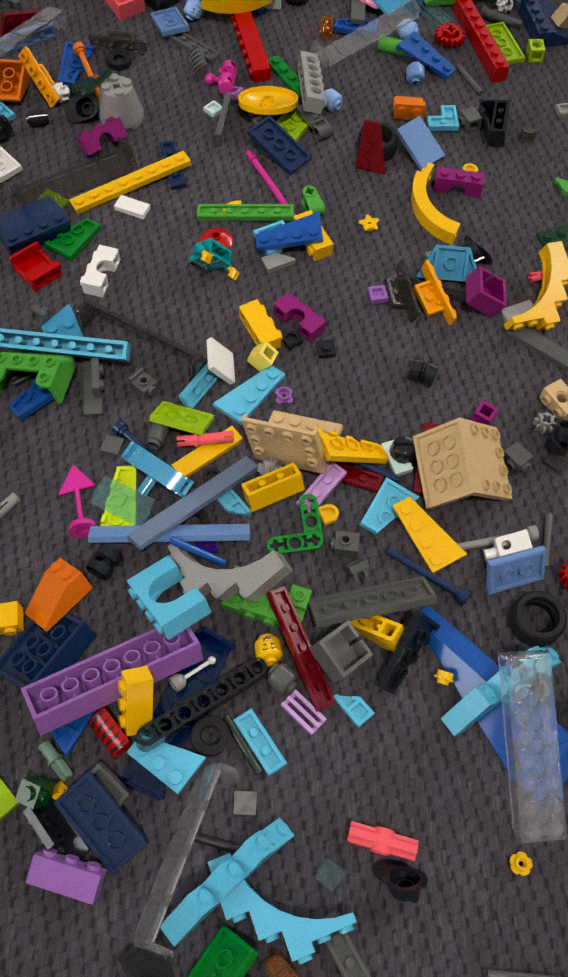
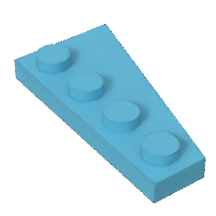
M271 365L215 401L213 407L242 425L241 419L243 414H248V417H250L285 378V373Z

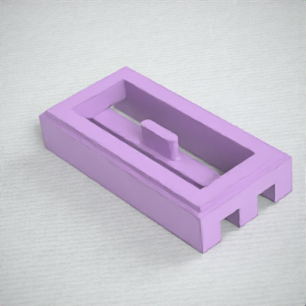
M296 689L281 703V707L311 736L327 720L319 711L316 712L315 707ZM296 697L320 721L317 722L299 703H297L294 700V698ZM291 703L314 727L311 728L288 704Z

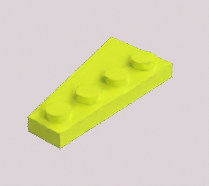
M117 466L100 526L137 525V468L134 466Z

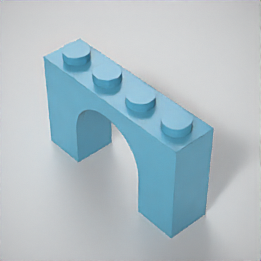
M169 555L126 580L130 587L127 591L133 600L137 598L136 603L140 610H146L144 613L149 622L152 623L154 621L153 625L158 634H164L168 640L212 613L206 598L196 587L174 601L168 603L156 602L161 593L183 580L178 566Z

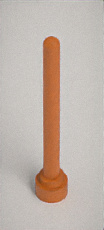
M76 42L73 45V51L75 55L80 57L99 101L100 89L86 59V49L82 42Z

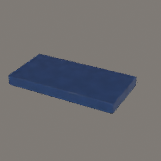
M270 115L247 131V134L290 176L312 159V156Z
M91 770L54 802L55 806L112 876L149 842Z

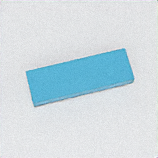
M207 363L179 394V399L185 407L193 409L219 377L208 369Z
M252 708L233 720L268 777L287 765L284 757Z

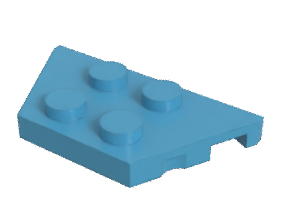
M436 244L426 261L429 260L430 264L433 265L435 274L440 280L466 282V276L477 268L470 247ZM420 269L417 274V277L425 278L422 270Z
M70 304L66 305L41 326L43 333L83 337Z

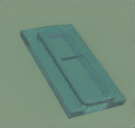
M424 1L422 2L418 12L436 28H438V25L442 26V23L446 25L448 22L455 23V25L458 24L439 5L426 6Z
M104 476L103 480L99 482L90 501L91 504L133 525L144 524L156 502L155 499L107 476Z

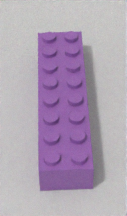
M190 627L169 640L164 634L159 635L156 629H152L22 687L21 691L40 736L121 698L118 689V680H121V670L148 666L154 679L153 683L202 661L201 645Z

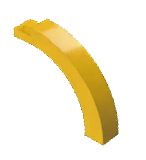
M201 0V8L215 13L236 14L259 9L273 0Z
M428 162L426 168H422L421 172L417 171L411 191L412 209L420 224L430 234L452 245L461 223L441 214L430 202L426 186L432 176L434 164Z

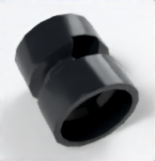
M415 357L407 379L416 382L421 380L422 384L432 386L439 365L432 362L425 363V360Z
M560 420L546 440V446L555 454L566 455L568 453V420Z
M101 543L95 552L96 557H92L85 567L92 575L107 581L114 572L113 567L118 566L123 555L111 545Z

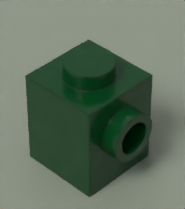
M39 775L22 778L14 801L31 809L48 806L56 783Z

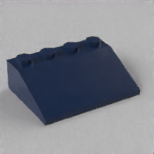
M522 0L518 13L521 19H523L531 39H543L545 47L568 45V29L559 28L551 18L558 9V6L545 0Z
M49 195L0 216V240L10 256L36 241L42 246L44 242L48 240L51 242L56 239V235L64 234L71 230L70 220L65 212Z
M68 613L47 632L32 620L0 657V675L21 690L22 687L74 665L97 636L83 621Z

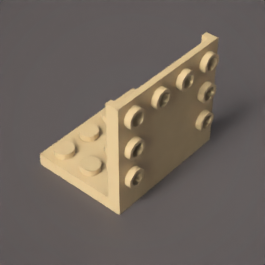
M273 410L269 422L249 418L248 414H243L241 419L256 459L275 458L278 460V463L285 466L294 462L298 469L321 474L326 473L330 461H327L324 456L319 432L316 427L322 428L325 433L330 431L336 432L338 436L341 435L343 430L342 424Z
M459 417L413 436L426 509H433L472 495L502 501L512 499V488L507 476L508 469L503 458L504 451L500 444V433L496 427Z

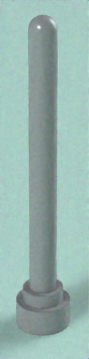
M527 526L526 529L530 541L539 540L537 526ZM505 535L457 544L463 550L494 545V539Z

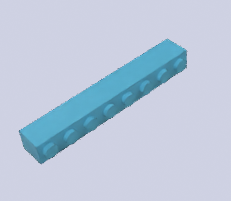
M0 328V349L63 354L81 358L99 357L100 360L130 363L132 345L128 341Z

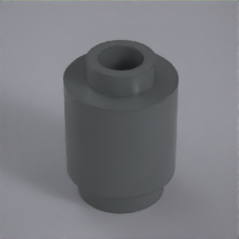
M153 422L146 436V446L153 450H159L166 440L169 428Z

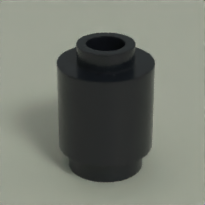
M31 110L26 115L27 123L31 124V127L50 123L47 110Z

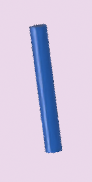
M172 536L169 541L171 545L222 567L226 564V559Z

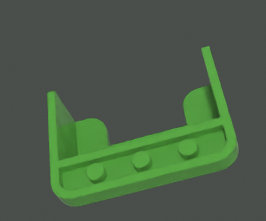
M23 351L1 352L0 395L11 370L38 372L36 384L40 388L48 389L56 402L62 404L76 368V362L72 356L63 354Z

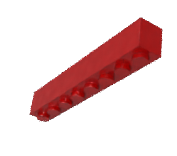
M454 0L452 11L461 27L464 28L465 35L491 82L506 81L510 66L473 1Z
M251 11L230 14V20L233 22L234 31L236 30V38L239 40V48L242 49V57L245 58L249 77H252L253 83L271 80V68Z

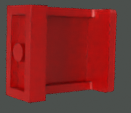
M37 241L9 257L12 268L34 292L63 276L60 264L57 261L53 262L41 250L40 244Z

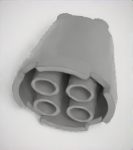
M112 73L109 75V78L102 82L98 110L101 124L106 123L105 119L111 116L114 118L120 117L125 130L131 128L133 130L143 122L144 109L131 79Z

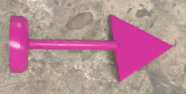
M72 465L58 496L75 492L79 519L70 523L68 527L69 534L74 538L88 537L90 526H96V523L92 519L83 518L79 491L96 485L78 468Z

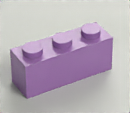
M45 847L34 854L26 883L93 905L100 896L107 869L102 868L101 864L89 861L86 863L80 861L79 857L75 855H61L57 853V850H47Z

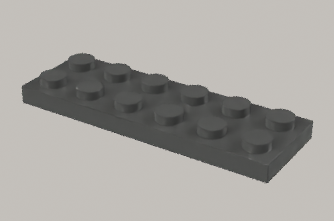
M421 576L310 598L308 607L318 628L344 623L347 620L368 619L372 616L387 615L392 612L407 611L417 607H427L437 604V595L425 577Z

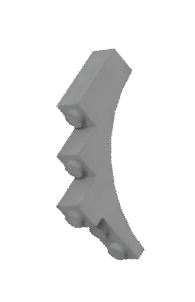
M171 544L168 546L171 552L170 557L179 565V571L184 577L180 581L184 594L196 587L204 597L211 592L217 600L221 599L228 602L239 592L245 600L249 599L256 602L293 571L284 556L274 550L262 559L247 566L235 569H213L201 565L187 551Z

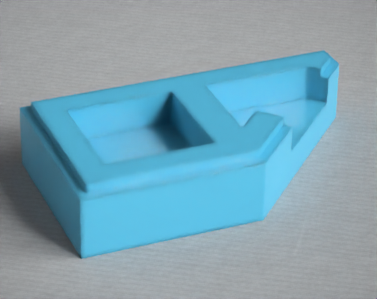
M233 489L216 499L226 513L252 514L249 507Z
M333 695L336 703L358 728L375 714L361 697Z

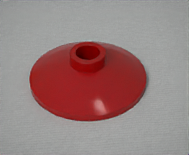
M221 228L209 229L200 238V242L213 238L228 249H230L233 243L232 235L227 230Z

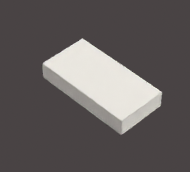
M123 195L119 197L114 205L116 211L144 219L151 209L150 204Z

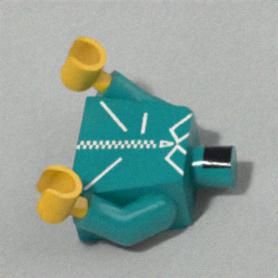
M213 238L197 242L193 246L192 255L189 258L192 265H199L206 270L223 268L226 272H229L227 276L234 280L240 274L231 265L232 251Z

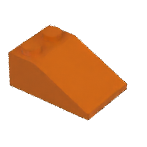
M0 59V101L20 102L25 94L31 76L21 60Z
M59 558L45 571L25 614L47 632L93 587L79 570Z

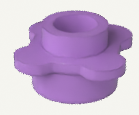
M288 387L276 389V403L291 404L293 402L291 395L293 390Z

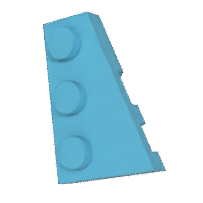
M386 477L359 525L376 535L397 517L392 508L393 505L409 496L416 501L419 496Z
M143 735L140 741L150 743L152 738ZM135 741L127 751L129 756L177 795L181 793L207 759L205 756L165 742L149 752H142L137 748Z

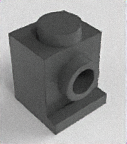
M143 368L138 369L128 378L130 388L144 400L154 396L158 390L157 381L144 372Z

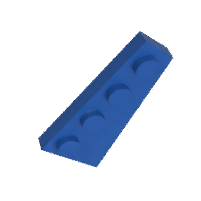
M415 31L398 43L395 48L399 52L402 50L407 53L406 56L410 59L413 57L423 66H428L430 71L445 80L456 71V68Z
M65 41L58 83L62 82L63 85L73 88L82 74L84 66L80 57L75 55L73 51L75 43ZM84 45L86 49L85 56L89 62L95 51V46Z
M320 212L255 234L257 252L323 242Z

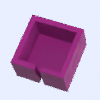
M479 266L466 276V303L493 317L507 307L505 280L496 274L492 275V272Z

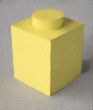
M264 341L253 348L247 361L260 372L273 364L278 351L267 341Z

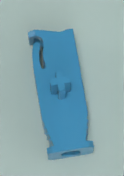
M133 441L121 456L123 460L147 475L137 492L147 497L156 482L180 498L185 497L194 484L192 480Z

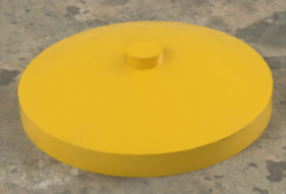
M258 86L242 91L238 95V105L250 113L278 115L296 109L298 106V95L294 91L283 87Z

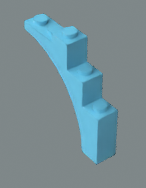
M548 646L529 648L513 664L503 667L485 684L475 687L449 710L441 720L454 736L465 732L476 721L514 692L543 673L558 666L561 661L558 658L557 652Z
M280 817L262 831L259 830L248 838L233 856L213 871L203 884L189 893L159 926L174 947L185 939L248 876L295 836Z
M228 853L209 861L208 865L211 874L219 865L233 855ZM246 880L221 902L226 920L232 919L233 923L246 919V913H250L259 941L265 939L266 944L279 939L278 933L282 932L292 962L298 960L299 965L313 959L311 954L316 952L312 941L317 940L318 945L332 939L330 934L339 930L342 935L354 930L352 924L357 922L353 912L336 918L310 919L280 911L264 901L249 886Z

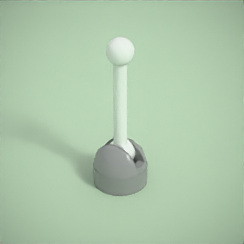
M210 656L208 661L186 675L177 673L169 677L168 681L176 693L181 691L186 686L187 678L209 664H215L216 658Z

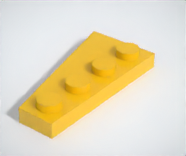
M316 427L327 461L386 464L389 460L387 453L380 444L366 440L358 442L351 436L346 435L343 438L338 436L336 432L330 431L325 433L322 428Z
M410 496L393 505L392 508L430 572L435 573L467 555Z

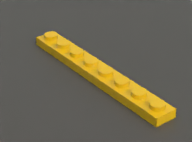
M183 150L69 199L70 204L76 214L82 213L191 165V160Z

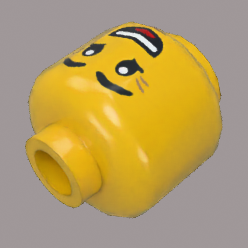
M263 634L255 641L256 658L263 659L267 667L273 666L282 659L283 651L278 637L273 634Z

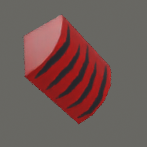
M102 707L92 717L89 726L114 760L132 746L129 739L105 707Z

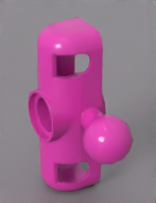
M226 60L222 67L219 68L220 76L208 73L204 79L205 83L209 86L218 83L220 93L233 90L237 75L235 63L232 60Z

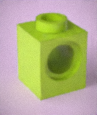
M543 39L528 40L525 51L528 62L543 61L546 51Z

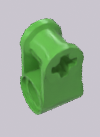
M305 186L302 191L303 198L301 200L305 212L312 210L313 214L316 212H320V215L324 214L325 206L316 188Z

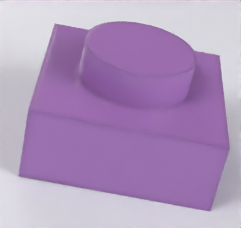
M234 86L233 90L227 93H231L232 101L238 100V95L244 89L243 87Z
M385 285L368 287L367 292L371 305L388 302Z

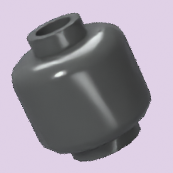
M277 662L267 672L268 684L279 694H284L285 692L290 694L298 686L296 683L298 674L286 662L281 664Z

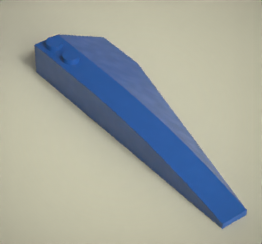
M427 606L420 611L441 625L438 631L433 630L431 632L429 644L433 649V653L443 665V669L454 674V687L462 699L475 687L485 684L501 670L486 654L432 608ZM520 688L477 721L483 734L486 735L491 743V747L501 759L506 771L539 805L568 779V732L524 689Z

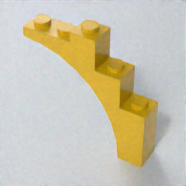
M562 241L547 243L539 251L543 272L539 296L530 310L513 316L504 323L506 330L513 329L517 331L525 326H528V328L536 326L537 331H550L561 321L557 309L562 307V304L568 300L564 290L568 286V257Z

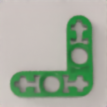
M305 494L299 501L303 533L270 538L267 542L268 553L274 550V548H270L273 542H277V545L284 544L283 540H287V550H284V546H281L276 551L282 555L314 551L322 546L323 533L318 503L314 495ZM306 499H309V502H313L310 506V513H307V505H303ZM307 518H315L317 524L314 527H309L306 524ZM312 536H315L317 540L319 539L316 546L310 542L306 543L307 547H303L304 540L302 537H306L305 541H310ZM298 539L301 543L300 547L297 549L292 548L289 544L290 540Z

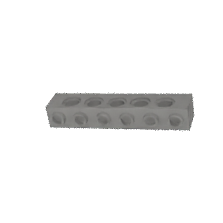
M300 51L297 69L303 111L321 114L322 109L326 107L327 99H325V91L323 90L324 83H322L323 76L319 67L320 61L317 54Z

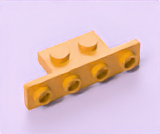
M24 46L18 57L50 108H54L60 100L52 86L56 84L44 65L38 64L29 48Z
M427 260L421 268L426 281L414 285L413 290L427 317L442 312L448 325L452 326L457 319L456 311L452 308L449 297L445 294L442 283L435 274L433 265Z

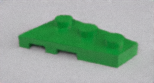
M85 218L73 225L68 232L56 235L57 238L51 242L49 240L44 242L45 248L72 261L101 230V225L89 218Z

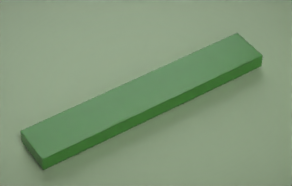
M198 204L197 220L293 221L294 204Z

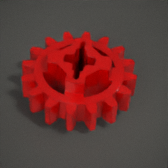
M448 22L447 25L442 23V26L438 25V28H436L434 39H436V43L440 42V46L445 45V48L447 46H450V48L455 46L457 48L458 45H462V42L465 41L466 32L464 28H460V25L456 26L455 23Z

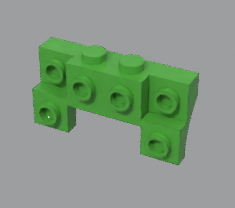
M293 584L289 596L302 623L312 590ZM238 592L228 602L222 601L221 603L223 609L241 614L249 621L256 619L262 621L267 627H280L266 594L254 602L249 599L245 600Z

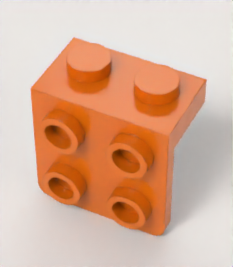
M395 96L393 100V119L413 120L418 116H421L423 119L426 102L423 101V98Z

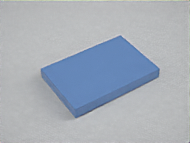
M177 7L150 13L151 19L162 37L190 31L188 23Z
M421 116L416 117L395 131L420 171H422V168H426L428 162L433 164L445 156Z
M539 546L488 560L486 576L487 593L490 595L543 580L547 549L544 546Z

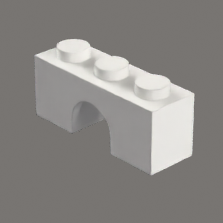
M99 245L97 250L94 251L92 260L87 265L86 273L80 280L83 293L99 297L104 296L109 284L107 275L102 272H115L120 262L118 249Z

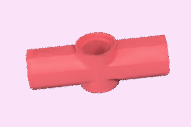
M351 821L347 836V842L369 848L370 851L384 856L393 855L414 862L417 855L419 840L395 834L393 830L375 826L374 828Z

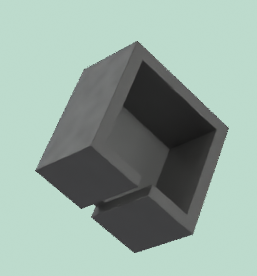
M349 620L336 627L308 648L332 683L346 677L373 655L363 639L351 646L348 644V642L359 636Z

